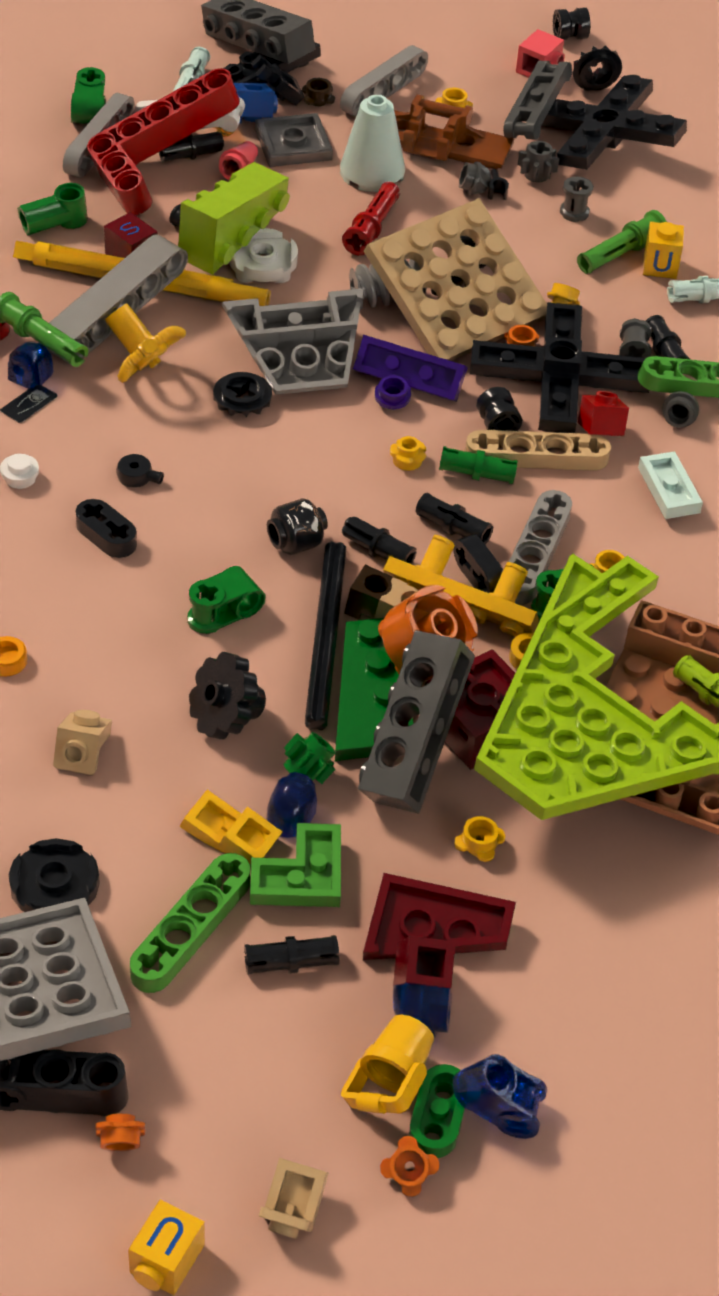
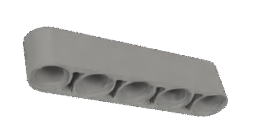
M158 234L152 235L49 323L80 344L85 345L88 348L89 354L113 333L104 320L126 303L129 304L135 313L138 312L183 272L188 261L187 252ZM42 345L44 348H46L47 350H49L50 352H52L53 354H55L56 356H58L59 358H61L69 364L68 361H66L65 359H63L62 357H60L59 355H57L56 353ZM79 352L75 353L76 355H78V356L81 357L82 359L85 357V356H83L82 354H80Z

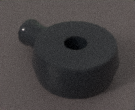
M126 455L117 464L116 473L118 479L125 486L135 488L144 486L149 481L161 484L163 481L164 473L152 470L150 461L143 455Z

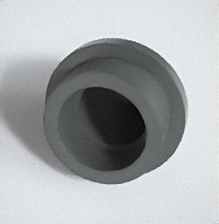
M476 161L474 164L466 162L460 174L459 188L466 190V193L470 195L484 193L489 188V183L492 179L490 170L480 162Z
M683 391L674 392L665 399L662 412L666 421L671 426L682 428L695 422L699 414V404L692 394Z

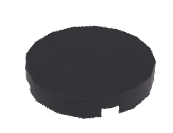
M58 838L42 840L30 845L29 851L23 853L22 856L19 853L13 860L8 874L12 899L20 910L24 912L85 898L89 906L96 898L100 884L97 861L91 854L90 856L83 850V846L74 841Z

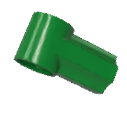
M77 183L61 184L55 189L54 195L20 205L17 208L23 230L27 235L59 225L67 229H75L84 226L88 220L84 187Z

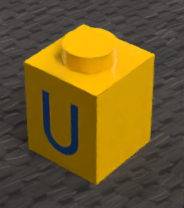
M650 222L644 251L643 275L677 279L683 250V225H675L670 222Z
M160 1199L128 1249L129 1271L133 1274L134 1279L149 1290L158 1291L162 1289L175 1295L205 1245V1221Z

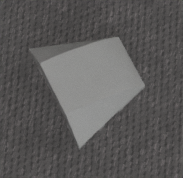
M363 289L328 292L327 300L259 306L258 298L222 302V307L275 395L347 388Z

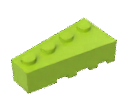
M253 162L233 173L229 182L220 180L215 183L213 191L202 190L197 193L195 201L186 199L181 202L178 247L187 252V263L212 275L220 267L227 265L242 246L246 247L260 229H265L270 220L278 212H282L286 208L290 198L289 193H287L289 177Z

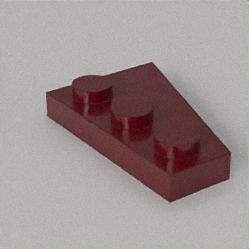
M383 873L363 950V960L396 958L397 943L410 935L455 941V954L506 950L516 902Z

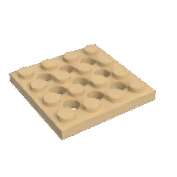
M480 198L367 244L364 250L367 258L424 349L430 355L453 361L472 352L473 340L496 342L503 339L504 334L508 333L510 328L515 325L532 326L545 320L546 301ZM460 236L470 237L474 241L475 247L465 245ZM433 248L443 249L447 253L448 258L444 259L436 256ZM404 260H414L418 263L420 270L416 271L408 268ZM479 264L489 266L493 271V275L490 276L482 273L479 269ZM451 276L462 278L466 287L456 286L452 282ZM423 288L434 290L438 295V299L428 298L424 294ZM497 293L506 294L511 299L512 304L502 303L498 299ZM469 305L479 306L483 310L484 316L474 315ZM441 317L451 318L456 324V329L446 327L442 323Z

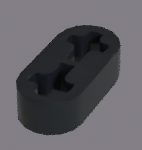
M87 499L77 505L75 510L77 530L111 557L122 558L131 555L136 550V527L113 507L99 499Z
M473 534L456 540L453 549L454 557L463 574L474 588L486 593H493L503 572L499 562L477 535Z

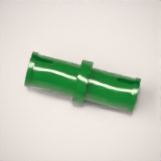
M443 446L439 470L472 475V479L478 481L482 477L513 484L518 460L513 461L487 456L485 451L477 450V453Z

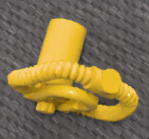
M128 303L118 308L104 320L130 353L123 361L117 375L118 381L122 383L127 382L130 376L136 373L137 370L141 371L148 365L150 368L155 367L161 362L158 355L164 354L170 345H173V343L184 338L186 335L185 329L179 326H169L158 332L155 336L151 335Z

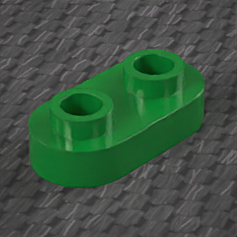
M441 1064L427 1070L426 1077L419 1088L409 1128V1136L417 1140L418 1147L427 1155L433 1154L437 1158L448 1155L455 1148L469 1094L467 1076L459 1068L452 1065ZM439 1092H446L450 1094L451 1097L448 1099H444L438 1097L436 1094ZM436 1133L441 1138L439 1140H432L425 1135Z

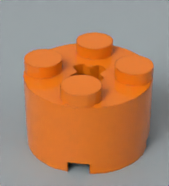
M429 585L388 611L384 620L378 625V632L383 639V644L389 658L395 664L398 674H400L403 665L404 649L411 643L415 630L460 639L473 653V639L478 635V627L471 608L458 594L453 597L444 592L443 590L446 588L443 586Z

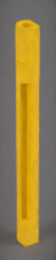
M16 240L13 258L33 261L35 266L102 278L125 259L40 241L32 244ZM183 270L176 279L163 289V291L219 302L258 298L259 306L269 305L271 290L238 284L234 283V280L230 278Z

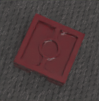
M493 649L474 658L445 740L448 746L470 770L475 767L478 753L515 675V672ZM432 679L426 681L425 686L429 684Z

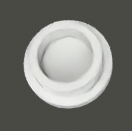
M14 454L2 461L0 473L10 487L23 489L35 482L39 474V465L32 456Z

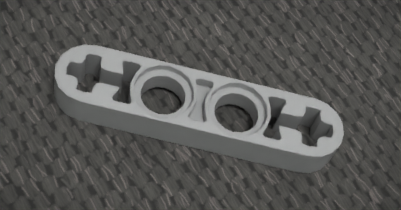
M414 45L408 46L348 86L341 97L340 108L356 117L361 102L369 96L382 95L388 98L424 72L428 64V53Z
M120 93L113 94L67 148L63 158V171L65 173L81 178L87 174L94 165L87 149L89 140L96 134L132 115L135 108L133 97Z
M549 490L539 496L509 562L520 565L528 571L526 581L523 583L515 601L518 605L527 604L535 598L538 592L535 586L537 576L541 572L547 571L567 527L572 500L564 492ZM552 508H556L554 517L548 515V511H551ZM536 530H546L552 536L543 538L536 536L533 532ZM534 555L541 561L538 563H528L521 557Z

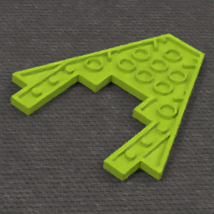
M574 553L569 556L476 758L475 771L540 820L708 775L719 774V722L717 724L712 723L682 701L658 720L654 721L596 680L598 676L612 667L615 654L590 638V636L653 591L658 582L659 576L628 555L603 573Z

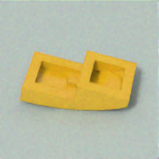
M208 789L184 817L179 826L197 839L225 854L236 853L243 856L250 864L251 857L264 858L283 832L248 806L240 813Z

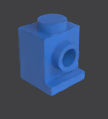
M234 83L238 96L245 102V109L242 116H240L239 123H241L242 117L243 120L255 122V120L262 119V117L273 118V114L277 112L278 99L275 92L267 84Z

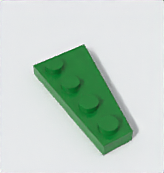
M384 618L346 622L335 761L369 758L374 745L375 729L383 720L389 704L388 694L390 688L397 682L399 674L396 671L395 664L389 658L383 644V639L378 632V625ZM413 718L409 721L408 726L414 724Z

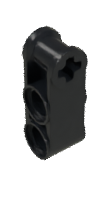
M56 1049L41 1050L9 1059L11 1061L10 1064L8 1060L0 1061V1110L3 1111L31 1110L108 1116L119 1113L126 1106L129 1099L125 1065L115 1054L107 1052H72ZM59 1079H62V1080H63V1081H61V1082H59V1083H50V1082H52V1081H54V1080H59ZM102 1083H112L108 1086H98Z

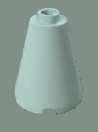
M371 95L360 104L340 163V175L347 184H350V181L358 184L359 190L378 192L381 185L385 182L395 183L399 180L403 181L405 163L393 103L382 95Z

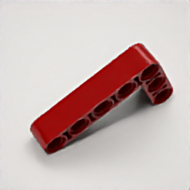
M223 68L209 71L96 134L89 140L87 149L95 167L125 212L139 215L146 212L152 205V197L141 172L136 167L137 164L237 108L240 98L230 72Z

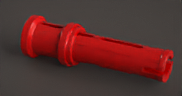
M390 181L383 183L366 211L358 213L352 221V227L348 228L343 234V246L351 254L357 256L365 255L364 250L367 244L378 238L382 232L381 223L401 194L398 193L400 188L395 183Z

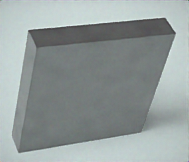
M318 113L255 120V131L269 167L333 160V149Z

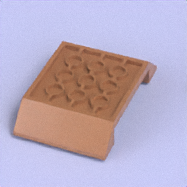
M641 600L628 626L624 649L606 687L654 721L658 720L682 701L712 723L717 724L719 722V708L713 704L707 705L702 702L698 697L699 693L673 676V670L681 658L685 655H691L694 660L712 673H719V626ZM719 774L708 775L621 799L719 835Z

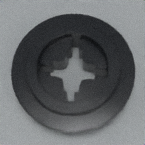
M606 45L602 49H597L593 46L592 51L588 53L581 52L580 59L573 61L574 70L572 75L575 83L584 90H603L611 86L619 78L622 71V61L616 50L611 51ZM601 62L602 68H597L592 72L591 66L596 67Z
M235 372L223 376L214 386L213 400L217 402L219 410H228L231 416L242 413L247 417L250 412L261 414L263 408L270 407L272 388L259 375L248 372ZM248 391V395H249V396H244L243 398H237V397H241L243 394H245V393Z

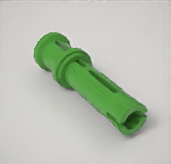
M651 210L644 215L643 219L637 222L630 221L626 223L619 234L584 253H580L577 256L579 268L585 274H590L595 269L630 250L640 251L644 249L650 222H667L665 217L659 211Z
M6 292L0 296V323L11 325L14 332L20 337H32L68 361L73 367H78L84 363L85 360L75 353L79 352L87 357L88 348L85 345L80 344L42 319V315L37 308L24 305L13 292Z

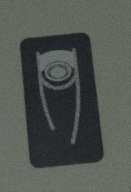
M35 384L1 408L0 411L21 423L57 398L58 395L41 384Z

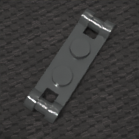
M540 60L537 62L504 122L503 131L506 138H517L518 135L532 140L539 138L541 125L565 81H569L571 78L572 65L570 62H559L558 65L551 64L550 61Z

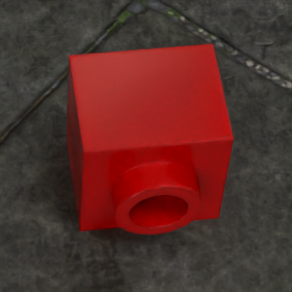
M597 391L596 395H582L577 423L591 435L624 436L629 407L618 398L617 394L612 392Z

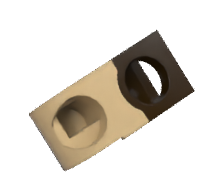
M365 564L350 587L344 614L359 619L362 614L374 619L385 618L390 609L419 590L407 585L408 583Z

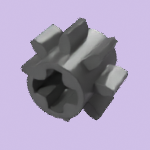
M544 141L531 142L527 145L526 151H519L518 165L521 166L520 173L525 174V177L532 182H544L550 179L551 172L555 173L558 171L559 158L556 157L557 150Z

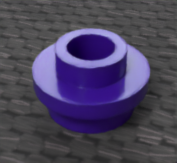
M389 375L382 378L376 386L375 400L386 409H401L410 402L411 389L404 378L397 375Z

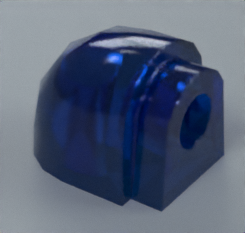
M23 343L9 355L8 380L25 388L33 389L36 385H42L54 372L52 355L41 343Z
M297 772L290 773L287 777H282L278 780L268 803L266 820L283 831L280 837H296L297 823H311L317 807L315 783L308 776Z
M411 984L393 986L392 1000L395 1015L403 1014L418 1019L432 1031L434 1037H436L437 1032L448 1033L452 1004L450 988Z

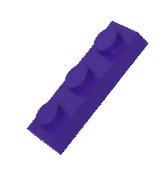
M363 335L353 370L380 379L389 375H397L404 378L410 388L457 402L468 367Z

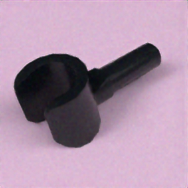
M492 169L490 172L492 179L489 183L487 197L492 200L493 193L497 192L503 195V200H506L509 183L506 179L499 177L497 169Z

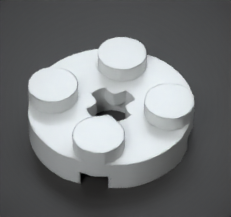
M270 228L260 229L246 247L242 246L233 255L229 264L235 271L236 279L241 282L273 281L275 283H285L290 280L291 273L297 266L298 247L292 238L291 243L283 239V233Z

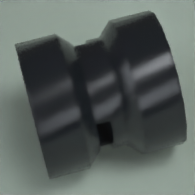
M576 8L571 12H568L566 9L554 11L552 21L554 36L564 40L573 36L576 39H587L589 37L591 21L587 8Z
M490 388L484 391L477 399L476 407L481 418L484 419L487 430L518 431L522 426L523 419L518 408L514 406V400L506 388Z

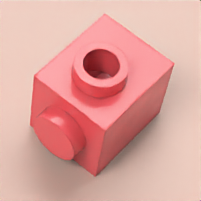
M537 29L519 45L516 72L530 77L537 62L540 60L550 61L551 64L556 65L559 62H564V39Z

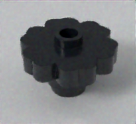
M221 652L217 659L208 657L197 670L195 675L197 686L191 690L189 702L191 704L190 716L198 719V732L208 737L223 740L229 733L239 734L244 725L262 714L266 704V695L264 690L257 685L256 674L248 672V659L236 654Z

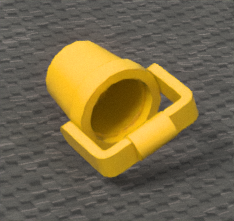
M403 1014L395 1015L376 1041L366 1049L362 1058L357 1061L341 1090V1096L350 1108L382 1114L387 1112L397 1114L405 1112L410 1107L426 1077L427 1068L425 1063L434 1042L432 1031L418 1019ZM369 1077L371 1081L380 1087L397 1094L395 1096H388L386 1094L361 1092Z

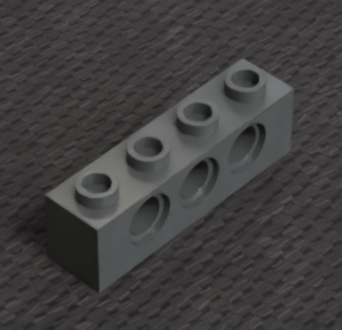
M210 0L201 5L203 26L207 35L287 64L316 50L312 20L254 0Z
M415 630L411 643L404 649L403 665L397 682L390 688L388 707L383 720L375 729L374 745L369 759L363 764L359 774L360 783L358 789L373 802L417 814L420 813L475 655L462 640ZM433 676L431 682L422 687L423 682L428 677ZM419 715L418 720L413 725L408 726L409 721L414 716ZM405 754L403 761L399 765L394 766L395 760Z

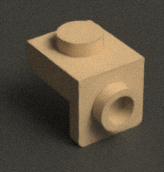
M91 710L71 712L57 727L53 766L57 769L93 775L97 770L99 749L110 736L112 719L101 718L99 713Z
M279 1158L265 1207L261 1206L259 1217L270 1220L268 1230L297 1239L299 1229L312 1232L329 1173Z

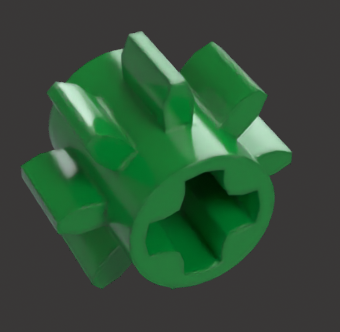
M311 732L305 739L296 733L284 747L286 750L284 754L288 757L283 764L285 769L304 785H308L314 779L323 784L336 770L333 767L334 762L330 760L336 754L335 750L315 732Z

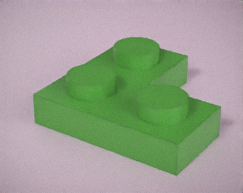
M297 823L296 859L251 857L250 905L340 907L341 824Z

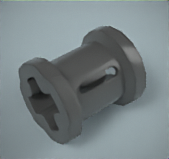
M571 177L565 180L563 190L566 193L565 202L560 207V213L564 219L578 222L588 218L590 212L587 206L588 197L592 194L594 187L590 180L584 177Z
M634 318L622 324L620 338L623 343L620 346L619 355L641 358L651 356V347L648 341L652 329L646 321Z

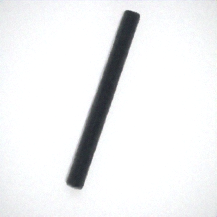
M331 541L325 545L305 713V725L310 730L315 728L323 730L327 727L346 558V546L342 542L334 543Z

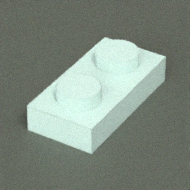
M675 451L640 457L638 469L665 519L701 513L703 501Z

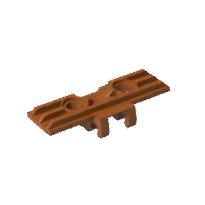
M417 94L411 103L410 112L394 110L398 129H405L404 132L398 130L401 147L404 152L447 161L448 158L472 164L477 161L487 168L498 169L503 167L514 144L513 138H506L502 135L470 127L473 115V107L471 106L460 108L426 100L423 95ZM426 113L449 118L445 128L440 129L425 124ZM459 144H469L470 146H462Z

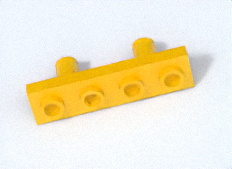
M433 535L420 565L415 566L389 556L383 569L385 574L408 583L407 585L417 590L429 585H440L445 587L446 589L443 591L454 597L458 594L471 608L477 623L483 624L488 620L499 624V628L503 632L514 637L522 633H534L538 626L539 618L537 611L515 603L528 574V571L520 565L506 562L494 592L486 593L442 576L455 545L451 540L439 535Z

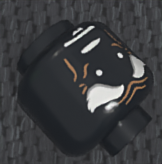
M305 498L276 507L272 511L271 519L267 521V532L272 545L289 555H294L320 545L323 541L324 530L328 527L327 517L323 509L320 507L316 508L310 500Z

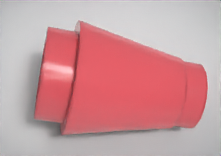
M245 141L224 151L219 158V170L222 176L230 180L233 173L253 163L258 156L257 146L250 141Z

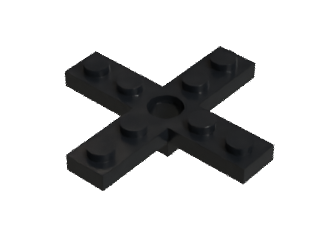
M624 75L598 106L585 104V102L579 100L566 101L556 99L542 126L575 131L557 152L559 165L587 170L606 147L615 149L623 139L675 147L687 132V120L674 118L672 115L647 114L638 110L653 92V80L641 78L638 75Z
M547 302L544 347L473 340L470 374L541 382L538 430L556 433H575L579 386L625 390L628 392L649 393L650 391L644 388L638 381V373L645 358L582 351V306Z

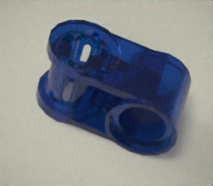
M492 1054L456 1073L453 1079V1090L458 1102L465 1109L478 1114L497 1126L504 1134L511 1137L528 1139L538 1134L540 1122L537 1118L539 1103L546 1098L547 1086L541 1079L528 1074L499 1054Z

